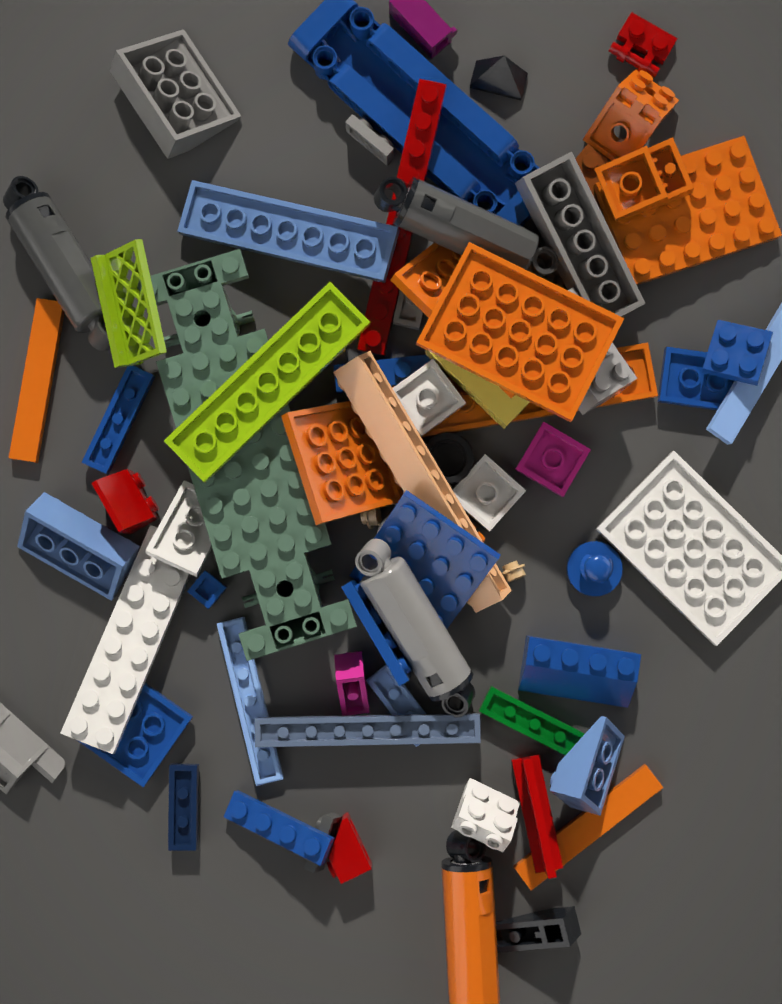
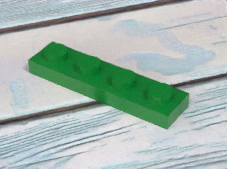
M490 686L478 710L564 755L585 734Z

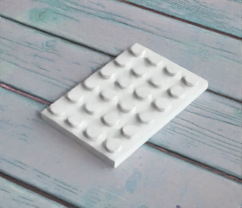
M672 451L596 528L714 646H718L782 580V555L675 451Z

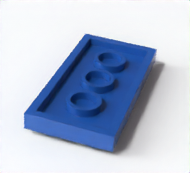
M353 580L342 586V590L398 685L401 686L409 681L411 677L410 672L412 671L405 657L399 655L396 650L397 644L389 631H385L381 624L383 621L375 608H372L369 604L368 597L360 583L358 584L356 580Z

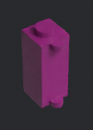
M389 0V14L431 59L449 45L452 38L458 32L454 26L450 28L425 0Z

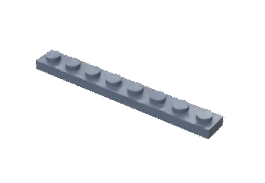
M466 713L462 717H454L448 714L255 718V747L481 743L479 713Z

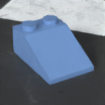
M601 716L558 763L556 772L552 774L550 779V791L570 808L599 816L602 813L625 737L607 717Z

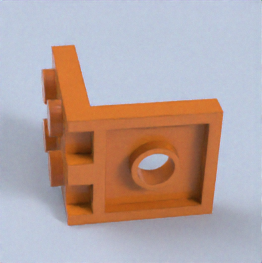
M635 69L617 86L586 133L583 141L611 161L644 147L658 125L674 109L679 99L675 97L671 89L656 84L649 73ZM614 127H624L627 132L626 138H618L614 133Z

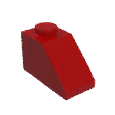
M349 812L343 814L330 851V861L327 862L330 874L333 878L338 877L341 884L372 869L371 859Z

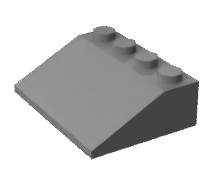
M184 29L116 50L110 73L167 159L192 150L241 119L242 116Z

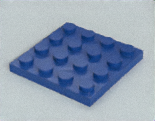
M407 490L374 537V539H381L389 545L391 549L390 559L402 557L406 561L446 629L501 555ZM370 554V556H371L374 560H377V559L375 558V556H373V555ZM355 566L349 576L360 583L365 575Z

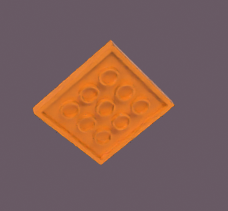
M350 401L287 412L281 415L315 525L398 503L403 495L402 489L395 482L394 474L388 464L382 460L374 440L366 433L365 425L359 415L353 411Z

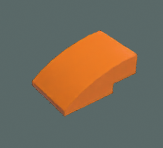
M673 137L649 148L647 146L642 147L594 169L615 221L676 201L692 194L694 190Z

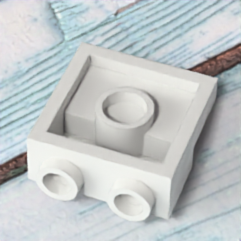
M469 778L451 828L459 831L464 836L472 837L486 844L491 849L504 852L513 837L518 820L516 815L520 802Z

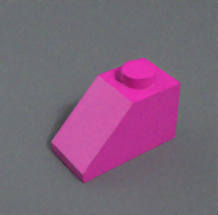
M362 651L334 655L336 684L342 716L370 713Z

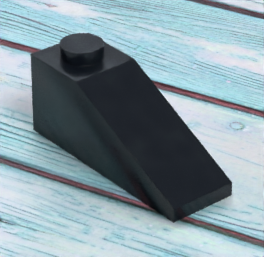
M575 906L550 908L496 921L497 953L570 947L581 935Z

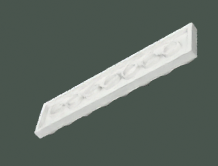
M150 525L61 730L63 735L111 754H115L191 575L146 554L145 550L157 530V527Z

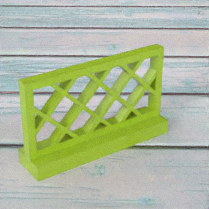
M135 239L105 255L91 257L114 368L140 365L145 360L167 353L143 240ZM133 251L136 257L135 264L131 261ZM129 269L132 271L130 281L127 279ZM139 279L142 285L141 292L137 289ZM135 297L138 299L136 308L132 306ZM145 308H147L148 313L147 319L143 316ZM141 325L144 327L143 336L139 334ZM151 336H153L155 349L149 344Z

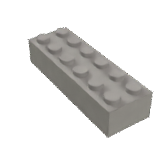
M572 152L529 173L515 183L545 246L553 249L558 256L557 270L567 290L574 287L580 297L621 317L646 304Z

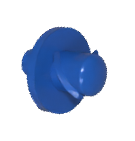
M591 541L583 543L575 548L568 557V579L572 586L584 595L602 596L608 594L616 588L622 577L623 567L618 553L611 546L603 542Z

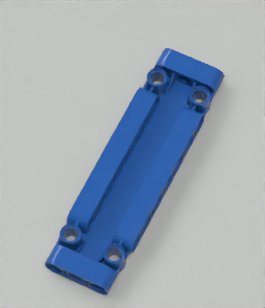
M324 0L292 34L288 41V46L315 70V74L320 79L328 81L329 87L360 117L368 121L380 135L386 136L401 154L404 148L419 79L446 84L447 89L426 176L440 189L476 206L482 201L488 202L491 205V209L487 211L523 227L531 218L515 185L519 179L540 168L534 163V157L531 153L518 149V142L508 131L394 29L385 23L380 25L375 21L370 9L360 7L354 0ZM359 22L368 23L366 27L356 26ZM323 60H330L332 62L328 66L319 64ZM516 163H523L527 166V170L519 171L514 165Z

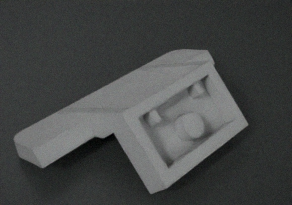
M0 703V790L7 795L31 766L53 783L65 768L64 759Z

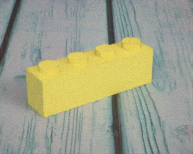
M425 350V354L431 360L434 359L441 370L503 429L530 403L517 395L510 398L499 386Z

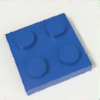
M717 320L702 373L758 386L773 332Z

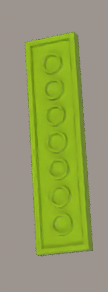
M329 282L178 426L164 442L206 483L370 325V321Z

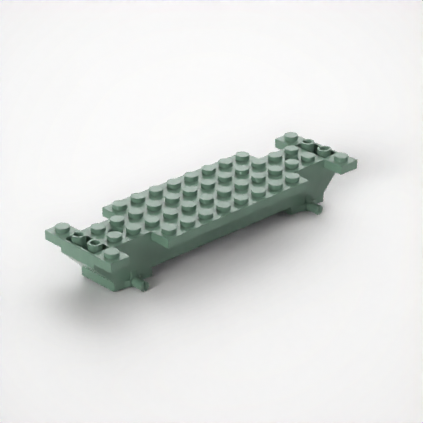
M240 249L150 276L156 305L168 303L177 331L176 334L164 337L165 346L168 348L181 344L183 351L182 354L156 361L176 428L268 341L265 328L240 336V325L255 322L252 310L236 315L231 308L224 288L225 285L249 278ZM139 279L137 289L141 292L142 285ZM209 315L211 320L208 325L204 327L197 325V320L200 316ZM288 404L206 483L188 467L221 578L250 571L256 593L242 597V600L245 602L254 599L244 603L245 608L260 604L266 625L238 633L246 661L357 627L348 599L323 607L319 595L320 584L335 581L334 576L323 579V577L333 574V571L330 569L316 574L311 568L306 554L307 552L332 544L325 523L315 525L281 415L291 412ZM287 580L293 585L294 590L289 597L281 596L278 591V586L282 581Z

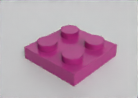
M543 422L515 470L560 497H564L591 449Z

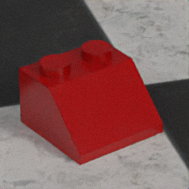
M125 469L91 483L118 532L133 534L159 519L156 513L159 507L152 496L147 497L143 490L146 484L138 472L134 474L133 471Z

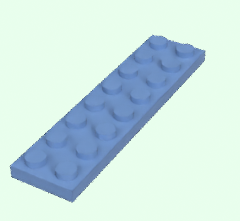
M192 180L177 232L187 237L385 283L400 229L397 226Z

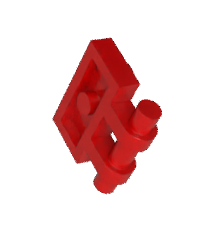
M631 12L616 38L624 43V46L622 47L613 42L608 52L617 56L616 60L621 63L625 61L638 68V71H645L655 78L660 68L652 64V61L654 60L663 65L678 38ZM633 48L636 51L642 53L643 55H645V58L643 59L642 57L631 52V49Z

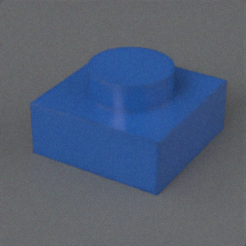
M204 570L187 592L206 608L210 609L228 587L207 570Z

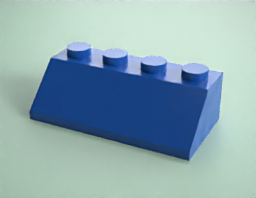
M526 635L518 690L628 708L638 682L641 654Z

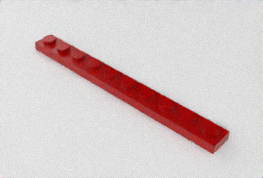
M419 79L397 178L401 179L406 187L412 177L425 182L447 89L446 84ZM394 192L392 200H396V195L394 194ZM396 211L388 213L386 224L395 226L393 225V219ZM400 227L386 282L382 283L374 280L372 282L365 317L370 321V325L360 335L357 348L360 351H371L373 354L385 356L400 289L391 281V278L406 265L413 233Z

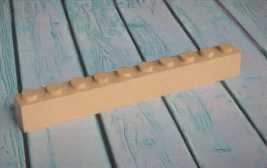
M371 351L355 357L334 371L338 386L348 396L353 411L359 415L364 423L366 433L377 445L380 456L393 472L397 485L404 492L406 490L482 541ZM496 563L467 601L475 613L502 601L512 591Z

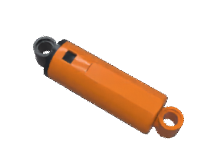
M455 830L451 832L446 841V849L450 857L441 861L449 1004H499L500 988L492 859L484 856L486 844L472 837L464 836Z

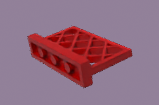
M539 754L512 759L535 874L546 872L548 879L556 878L555 870L562 869L563 864Z

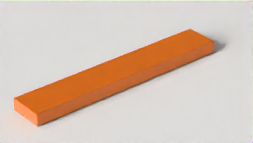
M36 299L9 452L10 459L34 463L39 461L64 319V311L58 301Z
M643 764L607 793L601 816L583 811L556 832L563 866L664 788L646 764ZM531 852L513 865L531 891L548 878L546 872L535 874Z

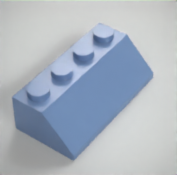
M45 492L25 511L17 545L23 551L111 601L131 570L140 547Z

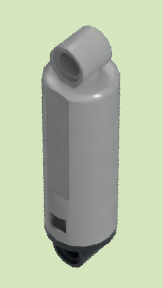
M371 539L355 558L357 569L365 575L360 582L362 589L430 700H442V708L448 715H453L454 717L464 716L475 697V688L470 683L473 679V672L406 561L402 557L390 559L391 549L389 545L381 539ZM370 554L373 555V556H375V558H376L377 560H374V559L370 556Z

